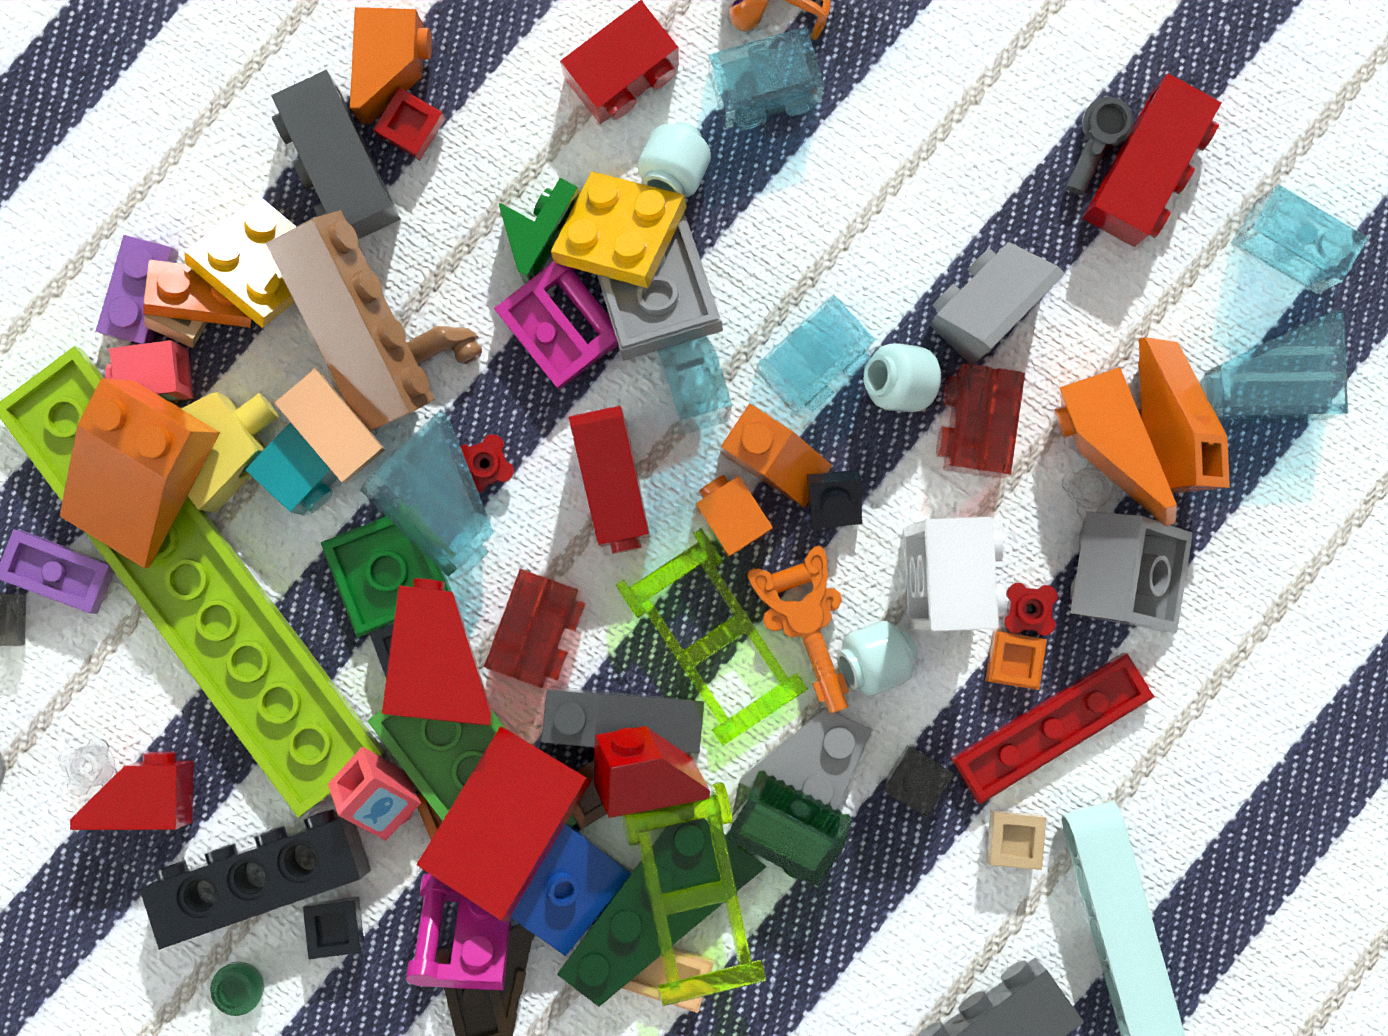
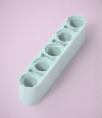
M1114 801L1062 814L1061 821L1120 1035L1185 1036L1128 831L1120 809Z

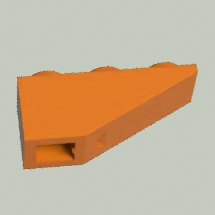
M1147 337L1139 338L1140 416L1171 492L1185 493L1230 488L1227 434L1179 343Z

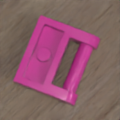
M553 261L496 306L494 310L556 388L560 390L603 355L619 345L610 316L575 274L574 271L576 269L556 264ZM556 285L561 287L599 336L590 343H586L546 293Z
M431 874L422 876L419 894L424 898L415 957L414 960L408 962L406 981L410 984L424 987L504 990L512 919L510 918L508 922L501 921ZM444 901L459 902L450 964H438L435 962Z

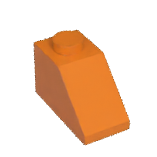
M355 7L350 109L361 124H371L384 113L399 87L408 91L423 77V60H430L432 55V35L430 28L424 27L416 9Z
M750 403L720 447L722 455L803 508L808 503L807 475L828 473L832 467V464L797 434Z

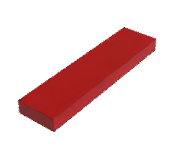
M1121 653L954 755L950 760L973 798L980 805L1155 697L1128 653Z

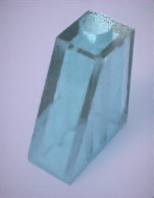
M1332 311L1205 371V378L1201 379L1200 385L1219 421L1329 420L1348 414L1344 311Z
M708 336L656 351L681 435L730 421L732 402L717 353Z
M439 410L366 479L360 491L449 577L460 567L468 573L489 553L482 544L494 531L450 419L442 410Z

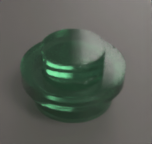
M236 961L223 966L214 975L211 982L210 994L212 1001L221 1012L227 1015L241 1016L249 1013L259 1004L263 997L264 981L262 975L253 965L246 962Z

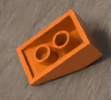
M101 378L77 425L59 516L141 567L150 568L220 432L136 381Z

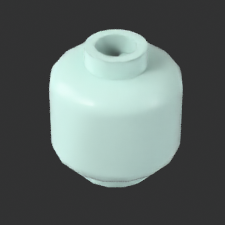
M678 122L676 124L660 125L652 131L637 162L638 174L643 180L644 185L680 193L685 198L689 197L698 189L711 161L710 148L702 138L699 130L688 123Z
M893 343L882 346L869 359L863 374L864 385L870 399L876 406L889 411H923L932 404L941 384V369L937 358L930 350L913 345Z
M878 621L849 633L843 639L841 651L837 653V664L840 673H843L847 686L852 690L858 689L863 694L876 696L911 679L914 670L913 660L917 659L918 651L912 636L907 631L901 632L891 622Z

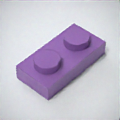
M123 235L95 332L135 344L153 343L156 331L144 326L145 314H143L149 259L176 263L179 252L169 246Z
M15 529L12 531L0 561V580L90 614H98L114 574L113 569L106 561L23 530Z

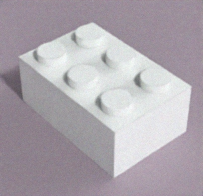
M993 516L924 519L904 527L908 629L924 631L999 629L998 617L1005 616L1007 603L1004 585L997 584L996 562H1001L1003 559L1004 543L1001 529H994Z

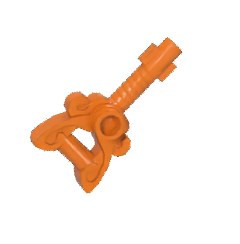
M820 545L815 546L809 551L804 563L773 574L756 568L748 570L747 576L751 587L761 601L770 607L764 613L763 622L766 628L773 632L783 629L785 635L792 638L802 637L817 678V682L812 684L819 703L825 701L829 714L848 708L849 706L844 694L848 693L849 689L843 673L837 674L835 672L836 670L821 633V629L827 626L832 619L830 612L837 610L842 602L840 592L835 588H826L828 567L824 548ZM809 582L812 583L813 590L799 602L783 601L778 596V593Z

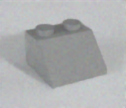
M1010 242L997 254L989 247L968 268V271L974 277L961 290L953 283L932 305L938 313L929 325L973 366L1066 273L1057 265Z
M1086 511L1085 524L1080 531L1078 540L1080 555L1077 573L1070 589L1072 600L1070 613L1098 620L1177 633L1193 533L1171 525L1164 526L1161 522L1144 516Z

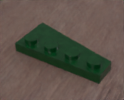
M685 803L682 804L622 887L559 969L557 975L600 1007L767 866Z

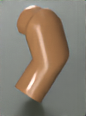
M435 326L407 342L418 365L446 351H454L456 361L461 364L473 362L482 354V348L477 343L479 336L470 328Z

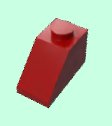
M647 726L623 728L614 732L595 735L594 786L609 818L710 799V789L693 758Z
M170 751L143 753V761L123 766L70 819V830H176L193 823L194 761H176V752Z

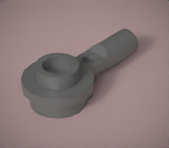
M1111 96L1099 98L1092 102L1083 114L1082 130L1088 141L1066 185V189L1074 194H1085L1106 148L1116 147L1121 144L1132 131L1134 123L1132 112L1128 105L1119 98Z

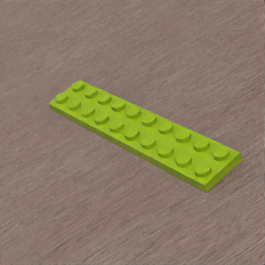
M73 346L0 401L1 421L61 501L63 500L77 425L101 378H104L84 350L77 346ZM188 496L150 568L141 567L87 534L298 818L331 794L328 783L361 747L368 749L378 756L385 753V750L206 512L198 510Z

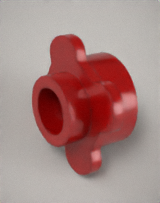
M489 434L484 438L483 442L473 446L464 444L456 451V461L463 465L467 474L466 487L472 492L481 493L487 485H493L499 481L508 482L514 475V467L506 460L502 451L504 441L499 436ZM488 459L490 462L489 466L482 468L480 466L481 460Z
M1022 583L1010 585L1006 591V597L1009 599L1007 603L1008 615L1004 619L1007 630L1012 633H1020L1023 630H1035L1042 636L1051 634L1056 627V622L1052 618L1053 604L1058 599L1056 590L1049 585H1042L1038 589L1026 588ZM1029 604L1035 606L1033 614H1029L1026 611Z

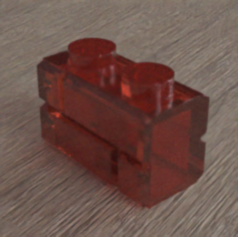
M963 364L956 371V377L948 376L944 390L943 405L951 407L949 427L941 426L936 446V456L944 457L943 470L1003 479L1011 475L1025 373L974 364Z
M519 569L484 667L540 688L546 687L550 678L558 681L569 654L568 651L560 649L567 629L574 632L577 631L586 608V603L578 600L582 590L525 569Z

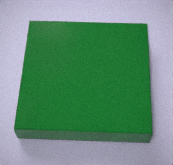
M418 505L411 506L320 542L357 638L394 624L399 586L412 587L413 579L415 578L445 582L444 591H452Z

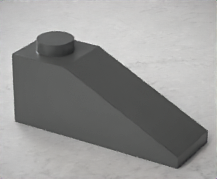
M552 686L546 691L541 742L595 748V735L614 732L623 728L647 726L683 752L700 753L704 701Z

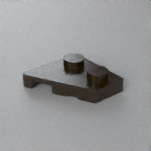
M520 924L511 926L504 990L444 988L455 1036H513L519 998L522 994L526 977L528 957L532 940L534 941L535 936ZM453 943L437 947L436 957L438 964H450Z

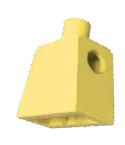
M218 392L211 393L181 408L220 432L187 495L198 510L215 513L251 477L245 469L266 448L257 433L279 417L273 406L261 393L255 395L239 408L229 397Z

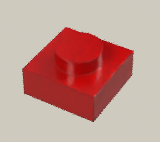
M399 87L373 131L381 139L420 161L446 118L440 110Z

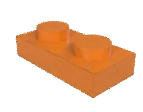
M149 259L143 314L251 328L252 319L189 266Z

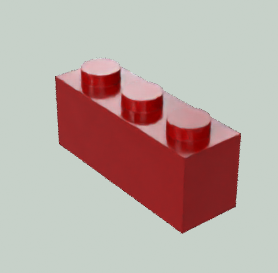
M1167 73L1152 90L1132 127L1130 135L1121 146L1082 219L1133 247L1137 246L1148 236L1157 237L1171 214V211L1165 208L1171 194L1174 192L1179 195L1194 173L1195 167L1189 164L1196 149L1203 151L1207 147L1219 127V123L1215 122L1213 118L1222 102Z

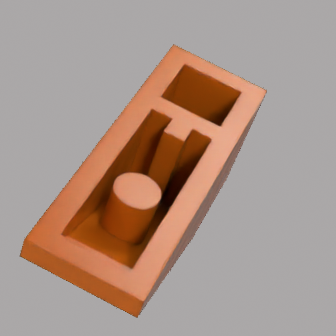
M1121 367L1060 387L1061 407L1055 408L1054 413L1063 438L1073 436L1078 452L1164 526L1175 524L1176 501Z

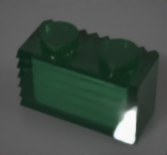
M765 770L758 771L736 808L725 839L735 843L742 852L748 855H758L781 867L790 877L804 879L819 887L839 854L841 855L852 818L849 814H842L840 809L833 810L830 804L824 805L821 799L814 800L811 794L805 795L803 790H796L793 785H786L784 780L777 781L774 775L768 776Z

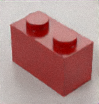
M640 0L560 60L566 82L601 125L610 117L613 120H617L626 115L636 105V98L648 88L652 87L656 90L667 84L677 72L676 67L679 66V47L643 1Z

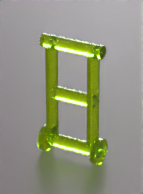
M699 528L692 533L697 543L629 587L624 579L615 585L637 618L645 613L648 615L720 723L712 731L721 745L725 746L807 691L808 688L798 673L788 678L715 567L722 563L723 560L707 535ZM701 565L734 616L683 650L649 598ZM746 633L779 682V685L731 717H728L695 666Z
M723 782L711 784L712 795H710V799L621 816L628 845L639 844L667 983L657 985L662 1007L766 981L761 960L752 962L723 830V825L732 823L731 805ZM707 818L720 881L662 894L649 831ZM725 902L738 965L679 980L666 915Z

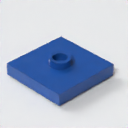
M566 822L510 918L566 957L622 887L631 872Z

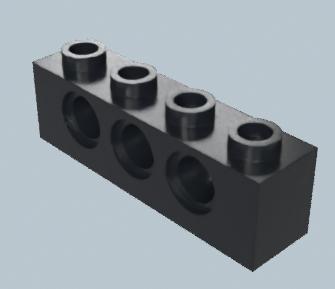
M330 809L303 819L306 828L288 835L285 826H281L254 836L256 846L238 852L236 844L232 843L205 853L204 856L207 863L189 869L186 860L154 871L157 880L139 890L158 949L175 945L360 880L371 871L357 826L341 817H336L334 809ZM298 845L307 846L313 851L315 866L312 870L304 869L297 863L295 850ZM249 862L256 863L263 869L265 873L263 887L255 886L248 880L246 868ZM200 880L207 881L214 888L215 901L213 904L206 903L200 898L197 891Z

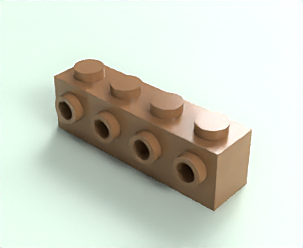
M341 210L312 218L265 243L346 404L369 431L408 415L435 400L429 388L428 377L424 370L418 366L406 342L405 331L400 322L394 318L382 294L380 280L370 269L358 245L357 234L354 228L346 221Z

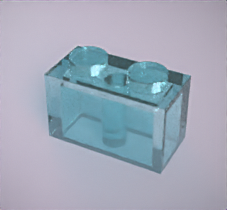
M807 26L713 53L708 58V74L725 129L733 126H738L740 130L751 129L765 123L767 116L785 111L789 116L799 115L813 109L816 106L815 102L821 101L824 81Z
M1278 184L1255 201L1231 243L1309 290L1319 294L1344 280L1369 237Z
M833 294L757 363L755 371L795 415L805 407L813 413L835 393L829 387L832 382L843 372L851 379L868 363L872 357L867 351L876 339Z

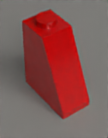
M621 405L568 416L598 545L600 547L610 545L612 554L642 548L640 539L651 537L627 422Z
M415 578L413 579L412 587L399 586L382 714L492 726L493 713L456 596L452 591H444L445 582Z

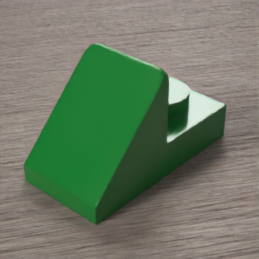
M559 178L553 190L546 188L540 195L533 211V215L537 216L535 221L499 203L516 267L524 283H527L543 270L551 256V249L580 194L577 186L562 178Z

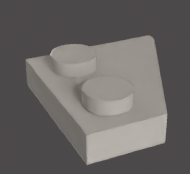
M823 707L808 719L800 729L774 747V750L760 762L745 771L739 782L831 824L873 729L836 712L829 714L828 709Z

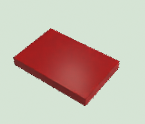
M500 726L416 865L499 920L508 922L591 780Z

